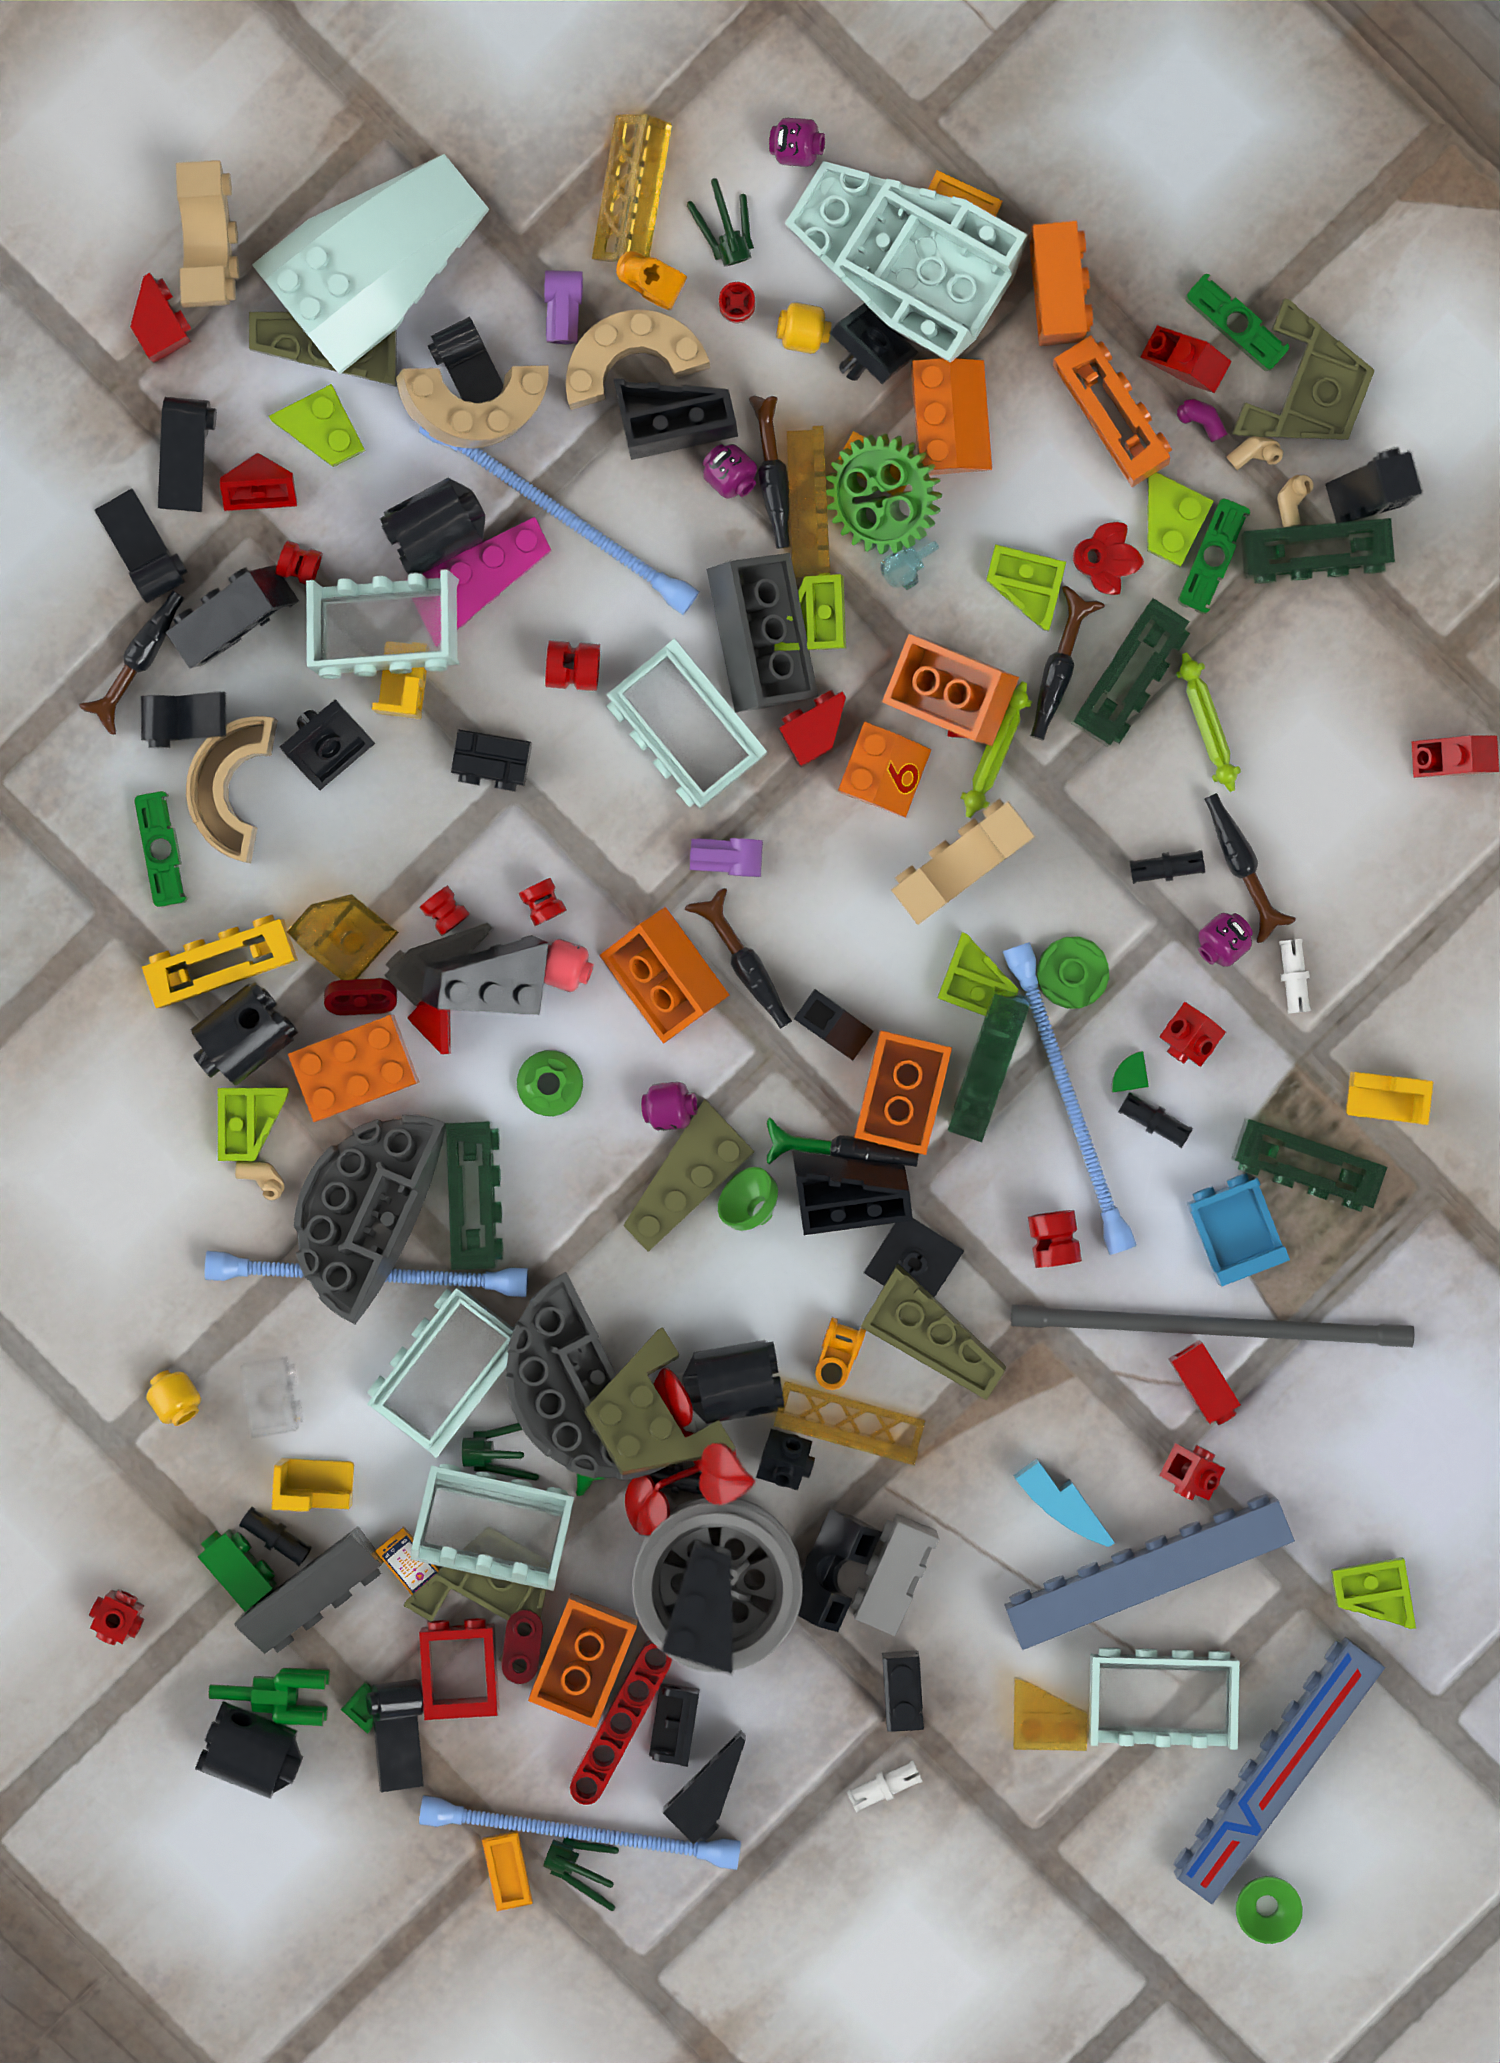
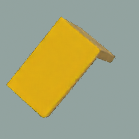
M386 642L384 655L429 652L430 647L428 644L412 642V644ZM425 667L412 668V672L408 674L390 673V670H382L379 702L372 703V710L381 715L421 719L427 674Z
M1350 1071L1346 1114L1428 1125L1433 1081Z
M281 1458L274 1465L272 1510L309 1512L311 1508L350 1509L353 1501L354 1463L351 1461Z

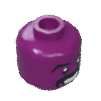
M782 118L777 126L771 128L769 137L770 154L775 155L776 160L781 165L808 167L813 165L817 155H823L825 135L824 133H819L818 126L812 119Z
M719 444L705 457L703 461V466L705 467L703 477L722 497L726 499L734 498L737 495L744 497L755 487L756 481L754 477L757 473V465L737 445L729 444L724 446Z
M1220 913L1199 931L1198 939L1201 946L1198 948V951L1202 958L1211 965L1217 963L1223 967L1231 966L1250 950L1253 931L1247 921L1239 914Z
M682 1082L653 1084L648 1089L647 1094L642 1096L643 1119L645 1123H650L652 1128L657 1131L684 1129L689 1125L691 1115L697 1114L695 1093H689L686 1085Z

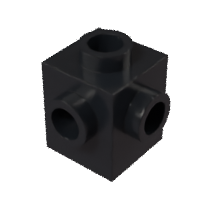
M771 1428L756 1478L798 1491L802 1477L810 1478L815 1457L809 1456L813 1441Z

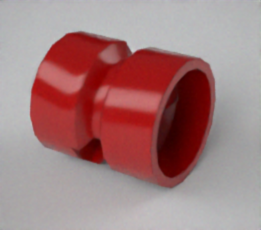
M549 640L545 687L566 689L569 684H574L577 690L597 691L600 668V644L579 643L576 648H572L569 642ZM574 662V669L565 667V663Z
M1075 1210L1055 1211L1028 1216L1030 1235L1037 1240V1244L1032 1248L1035 1268L1060 1266L1082 1261L1079 1240L1073 1238V1234L1077 1231Z

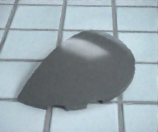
M402 1115L401 1119L387 1121L376 1119L353 1129L352 1135L338 1146H330L322 1154L303 1184L294 1217V1228L298 1232L299 1251L296 1252L299 1266L304 1277L311 1282L319 1294V1299L334 1313L353 1324L358 1322L379 1293L413 1230L436 1169L446 1129L445 1122L418 1115Z
M564 1272L541 1288L530 1300L521 1318L516 1322L507 1349L506 1385L515 1417L530 1441L545 1456L565 1466L567 1470L582 1476L626 1480L659 1471L665 1467L621 1475L585 1414V1409L612 1381L616 1373L567 1272Z

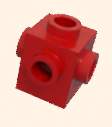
M1184 1002L1159 1037L1170 1046L1166 1052L1182 1064H1185L1189 1059L1201 1067L1213 1053L1226 1031L1208 1016L1187 1002Z
M1175 1443L1159 1476L1175 1485L1173 1491L1193 1501L1195 1495L1210 1500L1220 1483L1225 1467L1213 1461L1214 1453L1198 1445L1192 1451Z
M118 1589L117 1592L111 1590L105 1595L104 1599L98 1596L89 1613V1616L94 1618L90 1629L97 1632L95 1636L99 1640L110 1645H115L116 1642L123 1644L129 1636L135 1639L144 1622V1618L140 1617L144 1605L137 1602V1597L124 1590ZM108 1615H118L120 1624L117 1625L109 1621Z

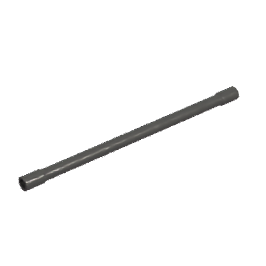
M1014 1304L1011 1307V1326L1044 1328L1050 1326L1370 1343L1380 1346L1411 1348L1414 1345V1326L1380 1324L1375 1326L1092 1311Z

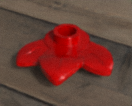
M1111 522L1099 526L1092 538L1078 543L1073 552V562L1078 571L1089 575L1094 588L1107 595L1120 594V577L1136 573L1144 565V559L1139 551L1130 544L1125 543L1128 526L1121 522ZM1090 550L1094 551L1097 555L1095 563L1090 562L1088 559V552Z

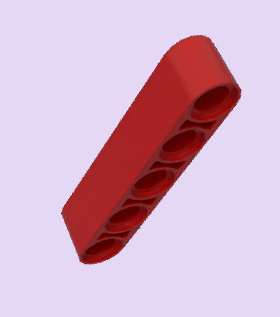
M651 1639L646 1641L640 1649L573 1774L570 1794L579 1804L590 1805L601 1797L670 1669L672 1659L667 1655L666 1661L661 1665H651L647 1661L646 1653L653 1648H658ZM638 1680L645 1682L649 1687L648 1694L640 1698L634 1697L628 1688L632 1682ZM617 1713H625L631 1718L632 1724L629 1728L620 1730L613 1726L611 1718ZM600 1745L611 1747L614 1751V1757L606 1762L598 1760L594 1755L596 1747ZM583 1777L592 1778L597 1784V1789L589 1794L582 1793L577 1787L579 1779Z

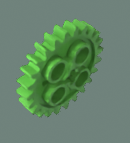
M887 433L878 436L877 441L872 434L865 437L863 443L859 439L852 442L851 449L846 448L839 452L843 460L838 459L831 463V466L838 473H831L826 476V479L834 484V487L824 491V494L834 497V502L827 505L826 508L837 510L838 515L833 518L832 523H844L845 526L840 533L842 536L850 532L854 534L852 545H856L864 540L866 552L874 549L877 544L879 554L886 553L889 547L893 553H897L903 549V545L907 549L915 545V538L921 540L926 537L927 534L924 528L929 529L936 524L929 515H936L941 511L932 502L941 498L942 494L933 491L932 486L938 484L941 480L940 478H930L929 473L935 468V465L924 466L922 464L926 453L922 452L915 456L913 454L914 442L902 447V436L893 438L889 443ZM891 464L899 468L901 472L900 481L892 477L890 473ZM858 472L866 477V488L859 485L857 481ZM900 486H912V491L898 492L888 498L881 496L861 503H856L854 500L855 497L871 495L878 490L885 492ZM900 500L905 501L909 505V516L901 512L899 508ZM867 507L875 512L876 524L868 520L866 516Z

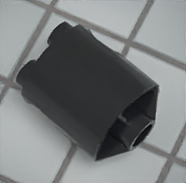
M448 477L384 511V516L380 518V521L391 545L399 543L401 547L397 549L400 555L399 559L407 574H423L483 542L486 515L473 490Z
M254 982L252 985L247 984L191 1028L193 1036L201 1046V1049L193 1057L210 1078L221 1071L232 1084L237 1086L293 1042V1037L299 1032L286 1016L283 1017L277 1010H273L277 1005L276 1001L265 988H261ZM260 1019L258 1025L254 1028L255 1023Z
M766 1340L693 1352V1356L683 1375L684 1388L690 1398L693 1411L706 1424L714 1423L717 1420L722 1422L778 1412L779 1408H785L780 1376L772 1377V1374L778 1373L773 1341L766 1342Z
M223 1701L216 1719L212 1721L205 1738L207 1750H202L195 1769L271 1799L275 1792L291 1783L293 1784L302 1763L303 1756L296 1741L298 1730L283 1724H277L271 1719Z

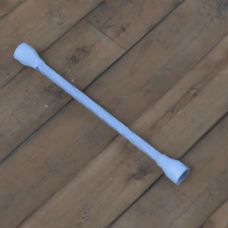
M420 427L419 433L434 443L449 446L456 452L462 451V454L466 453L467 457L471 460L473 459L478 465L481 464L482 468L485 467V470H489L490 473L493 472L494 476L497 475L496 477L500 478L501 481L504 480V483H508V486H512L513 489L516 488L517 492L520 491L519 493L523 494L524 497L527 496V499H531L536 505L539 504L540 508L543 507V510H546L547 513H550L552 516L554 515L559 521L562 520L563 524L566 523V526H570L571 529L575 532L577 531L582 537L585 536V539H589V542L593 541L594 545L598 548L600 547L605 553L608 552V555H612V558L616 557L617 561L620 560L621 564L624 563L623 565L627 566L628 569L631 568V571H635V574L639 573V576H643L644 580L647 579L646 581L650 582L652 588L662 595L666 603L680 614L684 615L698 596L700 591L683 580L668 577L663 572L656 573V570H652L653 568L649 567L648 564L645 565L644 561L641 562V559L637 560L636 556L633 557L632 553L629 554L630 552L626 551L625 548L622 549L621 545L618 546V543H614L613 540L610 541L609 537L606 538V535H603L597 529L595 530V527H591L590 524L587 525L586 521L583 522V519H579V516H576L574 513L572 514L567 508L564 509L563 505L560 506V503H556V500H553L551 497L549 498L544 492L541 493L540 489L537 490V487H533V484H530L528 481L526 482L521 476L518 477V474H514V471H510L509 468L506 469L505 465L502 466L503 464L495 460L494 457L491 458V455H487L486 452L483 453L482 449L460 448L445 444L431 437L429 432Z
M1028 942L1005 950L1003 954L1009 970L1018 979L1021 989L1027 992L1025 995L1028 996L1027 1000H1030L1028 1003L1031 1005L1030 1009H1033L1031 1011L1034 1014L1033 1018H1036L1035 1022L1037 1023L1036 1026L1039 1027V1035L1042 1036L1041 1040H1044L1042 1043L1045 1045L1044 1049H1047L1045 1052L1048 1053L1047 1057L1050 1058V1066L1053 1067V1074L1056 1075L1055 1080H1058L1056 1083L1059 1084L1058 1088L1061 1089V1097H1064V1106H1067L1066 1111H1069L1067 1114L1070 1115V1123L1073 1124L1072 1128H1075L1073 1131L1076 1133L1075 1137H1078V1145L1081 1146L1080 1150L1082 1151L1081 1154L1084 1155L1083 1159H1085L1084 1162L1087 1164L1086 1168H1089L1087 1171L1090 1173L1089 1176L1092 1177L1091 1181H1093L1092 1185L1095 1186V1194L1098 1195L1097 1199H1100L1098 1202L1101 1203L1100 1207L1103 1208L1101 1210L1103 1238L1109 1255L1133 1248L1137 1245L1132 1230L1120 1216L1118 1207L1115 1208V1205H1113L1114 1201H1111L1112 1196L1108 1192L1109 1188L1107 1187L1108 1184L1105 1183L1106 1179L1104 1174H1102L1103 1170H1100L1102 1167L1099 1165L1100 1162L1097 1161L1098 1157L1096 1156L1097 1153L1094 1152V1144L1091 1143L1092 1139H1089L1091 1137L1088 1134L1089 1130H1086L1088 1127L1085 1126L1086 1122L1083 1121V1113L1080 1112V1105L1077 1104L1078 1099H1075L1077 1096L1074 1095L1075 1091L1072 1090V1082H1069L1070 1077H1067L1069 1073H1066L1067 1068H1064L1066 1065L1063 1064V1056L1060 1055L1061 1051H1058L1060 1048L1057 1046L1058 1042H1055V1034L1052 1033L1053 1029H1051L1052 1025L1049 1024L1050 1020H1048L1049 1017L1046 1015L1047 1011H1044L1046 1008L1043 1006L1044 1003L1041 1002V994L1038 993L1039 989H1037L1036 958L1032 946Z
M207 1251L205 1280L225 1281L238 1276L248 1277L252 1273L258 1276L261 1274L263 1276L266 1274L267 1276L276 1275L277 1277L280 1275L281 1277H289L290 1275V1277L295 1276L296 1278L298 1276L303 1278L304 1276L299 1263H291V1265L284 1262L281 1264L280 1262H277V1264L272 1262L271 1264V1262L266 1263L264 1261L262 1263L259 1261L257 1263V1261L252 1262L246 1258H238L227 1252ZM509 1267L497 1272L486 1271L482 1275L481 1273L477 1275L473 1273L472 1275L471 1272L468 1274L467 1272L463 1274L459 1272L458 1274V1272L453 1273L452 1271L449 1273L448 1271H445V1273L440 1271L439 1273V1271L434 1272L433 1270L431 1272L429 1270L426 1272L425 1270L421 1272L417 1270L416 1272L415 1269L412 1271L411 1269L407 1271L403 1269L402 1271V1269L397 1270L394 1268L385 1282L391 1283L393 1281V1283H396L397 1281L401 1283L402 1281V1283L407 1282V1284H410V1282L412 1284H415V1282L419 1284L421 1282V1284L425 1283L426 1285L429 1283L430 1285L434 1283L438 1285L439 1283L445 1286L448 1284L449 1286H452V1284L457 1286L458 1284V1286L463 1285V1287H466V1285L468 1287H471V1285L475 1287L477 1285V1287L481 1286L482 1288L485 1287V1290H495L506 1296L527 1297L528 1268Z
M423 1795L419 1816V1825L433 1827L449 1824L461 1825L465 1822L470 1824L471 1822L472 1825L476 1823V1825L484 1826L485 1824L486 1827L488 1825L495 1828L499 1826L500 1829L503 1827L504 1829L508 1828V1830L513 1828V1831L517 1829V1831L522 1830V1832L527 1831V1833L531 1831V1833L536 1832V1834H539L540 1832L541 1835L545 1833V1835L550 1834V1836H553L554 1834L555 1837L559 1835V1837L564 1836V1838H567L568 1836L569 1839L572 1837L576 1839L577 1837L578 1840L582 1838L583 1841L587 1839V1841L591 1840L594 1842L596 1840L597 1843L599 1841L606 1844L610 1842L611 1845L613 1843L615 1845L619 1844V1846L624 1844L625 1847L628 1845V1847L633 1846V1848L638 1846V1849L642 1847V1849L647 1848V1850H650L651 1848L652 1851L656 1849V1851L661 1850V1852H664L665 1850L666 1853L670 1851V1853L675 1852V1854H678L679 1852L680 1855L684 1853V1855L692 1856L693 1854L696 1859L706 1860L719 1868L737 1870L741 1841L725 1838L708 1842L699 1840V1842L693 1844L692 1842L689 1843V1841L684 1842V1840L680 1842L679 1839L675 1841V1839L671 1840L670 1838L666 1840L665 1837L661 1839V1837L653 1836L652 1838L651 1835L647 1837V1835L643 1836L640 1834L638 1836V1833L634 1835L633 1833L629 1834V1832L624 1833V1831H621V1833L620 1831L615 1832V1830L610 1831V1829L606 1831V1829L601 1830V1828H598L597 1830L596 1827L592 1829V1827L587 1828V1826H584L583 1828L582 1825L578 1827V1825L573 1826V1824H570L569 1826L568 1823L564 1825V1823L556 1822L555 1824L554 1821L550 1823V1821L546 1822L543 1820L541 1822L540 1819L538 1821L531 1818L527 1820L526 1817L523 1819L522 1817L518 1818V1816L513 1818V1815L509 1817V1815L504 1816V1814H501L499 1816V1813L495 1815V1813L490 1814V1812H487L486 1814L485 1811L481 1813V1811L476 1812V1810H473L472 1812L471 1809L467 1811L463 1806H456L443 1798Z

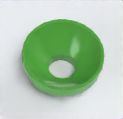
M545 1050L530 1056L521 1066L517 1076V1090L523 1104L529 1110L542 1116H557L569 1111L579 1100L583 1089V1077L577 1063L565 1053L555 1050ZM547 1072L555 1074L560 1081L558 1091L552 1095L544 1094L538 1088L540 1076Z
M751 1167L740 1171L726 1184L719 1197L718 1214L720 1219L727 1226L738 1231L750 1230L768 1222L772 1218V1213L777 1204L778 1187L776 1181L766 1170L759 1167ZM765 1201L759 1211L753 1216V1211L758 1203Z
M1262 1876L1253 1879L1242 1888L1236 1901V1917L1241 1929L1248 1937L1260 1943L1274 1944L1288 1939L1296 1932L1302 1919L1303 1907L1297 1891L1290 1883L1278 1877ZM1266 1895L1274 1897L1277 1901L1276 1911L1269 1916H1263L1256 1910L1258 1899Z

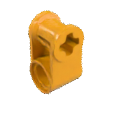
M634 251L624 253L616 266V273L621 282L642 294V297L666 310H672L687 279L685 274L666 265L659 259L653 257L646 258Z
M831 1318L815 1367L816 1380L823 1388L835 1390L845 1384L853 1362L860 1351L866 1333L865 1329L860 1328L856 1330L838 1323L837 1318ZM836 1335L849 1338L852 1340V1342H847L842 1339L836 1338ZM827 1363H836L841 1367V1377L835 1383H827L821 1377V1370Z

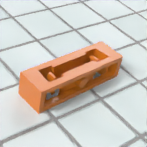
M1092 335L1055 357L1053 367L1130 486L1134 487L1169 465L1170 455L1168 453L1172 451V448L1161 432L1155 434L1149 425L1152 417L1142 402L1136 404L1129 394L1132 387L1122 371L1116 374L1109 361L1113 360L1105 344L1102 341L1096 343ZM1093 366L1096 367L1103 378V388L1134 434V436L1125 441V448L1131 453L1132 460L1121 445V434L1090 388L1098 382L1097 378L1099 377L1097 372H1094L1092 369ZM1076 374L1080 375L1087 389L1083 387ZM1137 433L1140 435V437L1146 444L1147 447L1145 449L1140 443V438L1138 437Z

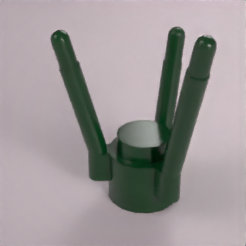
M713 178L711 184L726 233L719 236L720 244H718L692 201L687 202V207L711 246L715 260L722 259L723 265L726 267L752 258L750 250L754 249L750 236L747 196L744 193L740 195L741 237L739 230L733 231L719 182L716 178Z
M519 1423L487 1431H473V1438H463V1467H474V1471H488L534 1481L539 1479V1475L536 1473L489 1464L493 1463L494 1459H522L524 1457L523 1452L494 1450L493 1441H487L489 1438L521 1431L522 1428Z
M568 1837L564 1838L563 1842L554 1839L543 1867L550 1869V1874L563 1879L610 1911H614V1904L570 1874L575 1872L608 1888H612L614 1883L611 1880L576 1864L579 1853L573 1850L579 1849L617 1854L619 1852L618 1847L576 1841Z

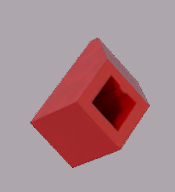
M148 273L143 276L130 327L147 357L155 363L190 343L191 340L186 332L192 328L181 310L176 313L173 311L168 300L173 298V295L163 278L156 281L152 274Z
M1159 325L1156 326L1140 356L1144 361L1179 380L1212 393L1216 392L1232 362L1210 343Z
M830 690L813 700L816 707L805 713L799 708L782 718L784 725L779 727V731L800 768L832 750L846 700L843 691L835 695L833 690Z
M1470 735L1411 741L1413 778L1499 772L1497 735Z

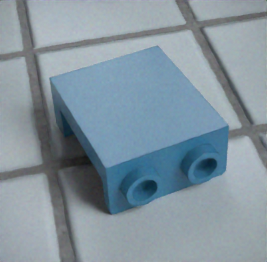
M1247 1173L1227 1180L1229 1187L1216 1192L1213 1186L1192 1194L1194 1200L1187 1203L1217 1283L1221 1287L1290 1260L1285 1246L1281 1243L1260 1189L1259 1179L1257 1177L1249 1178Z

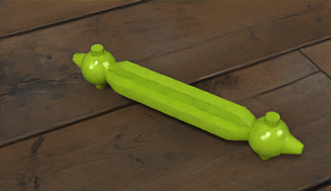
M1187 652L1183 653L1180 670L1176 672V676L1188 681L1186 692L1211 762L1218 767L1216 774L1212 775V779L1214 782L1218 781L1225 785L1229 792L1235 791V780L1237 779V774L1241 773V769L1239 766L1235 767L1230 764V749L1208 686L1200 678L1201 670H1204L1205 666L1202 662L1198 663L1192 660Z
M1023 681L1013 692L993 745H986L972 779L973 790L968 793L962 792L960 799L964 800L966 817L971 818L976 811L989 807L990 802L986 801L984 794L994 785L1020 723V710L1025 707L1030 708L1032 705V701L1028 700L1026 693L1027 683Z

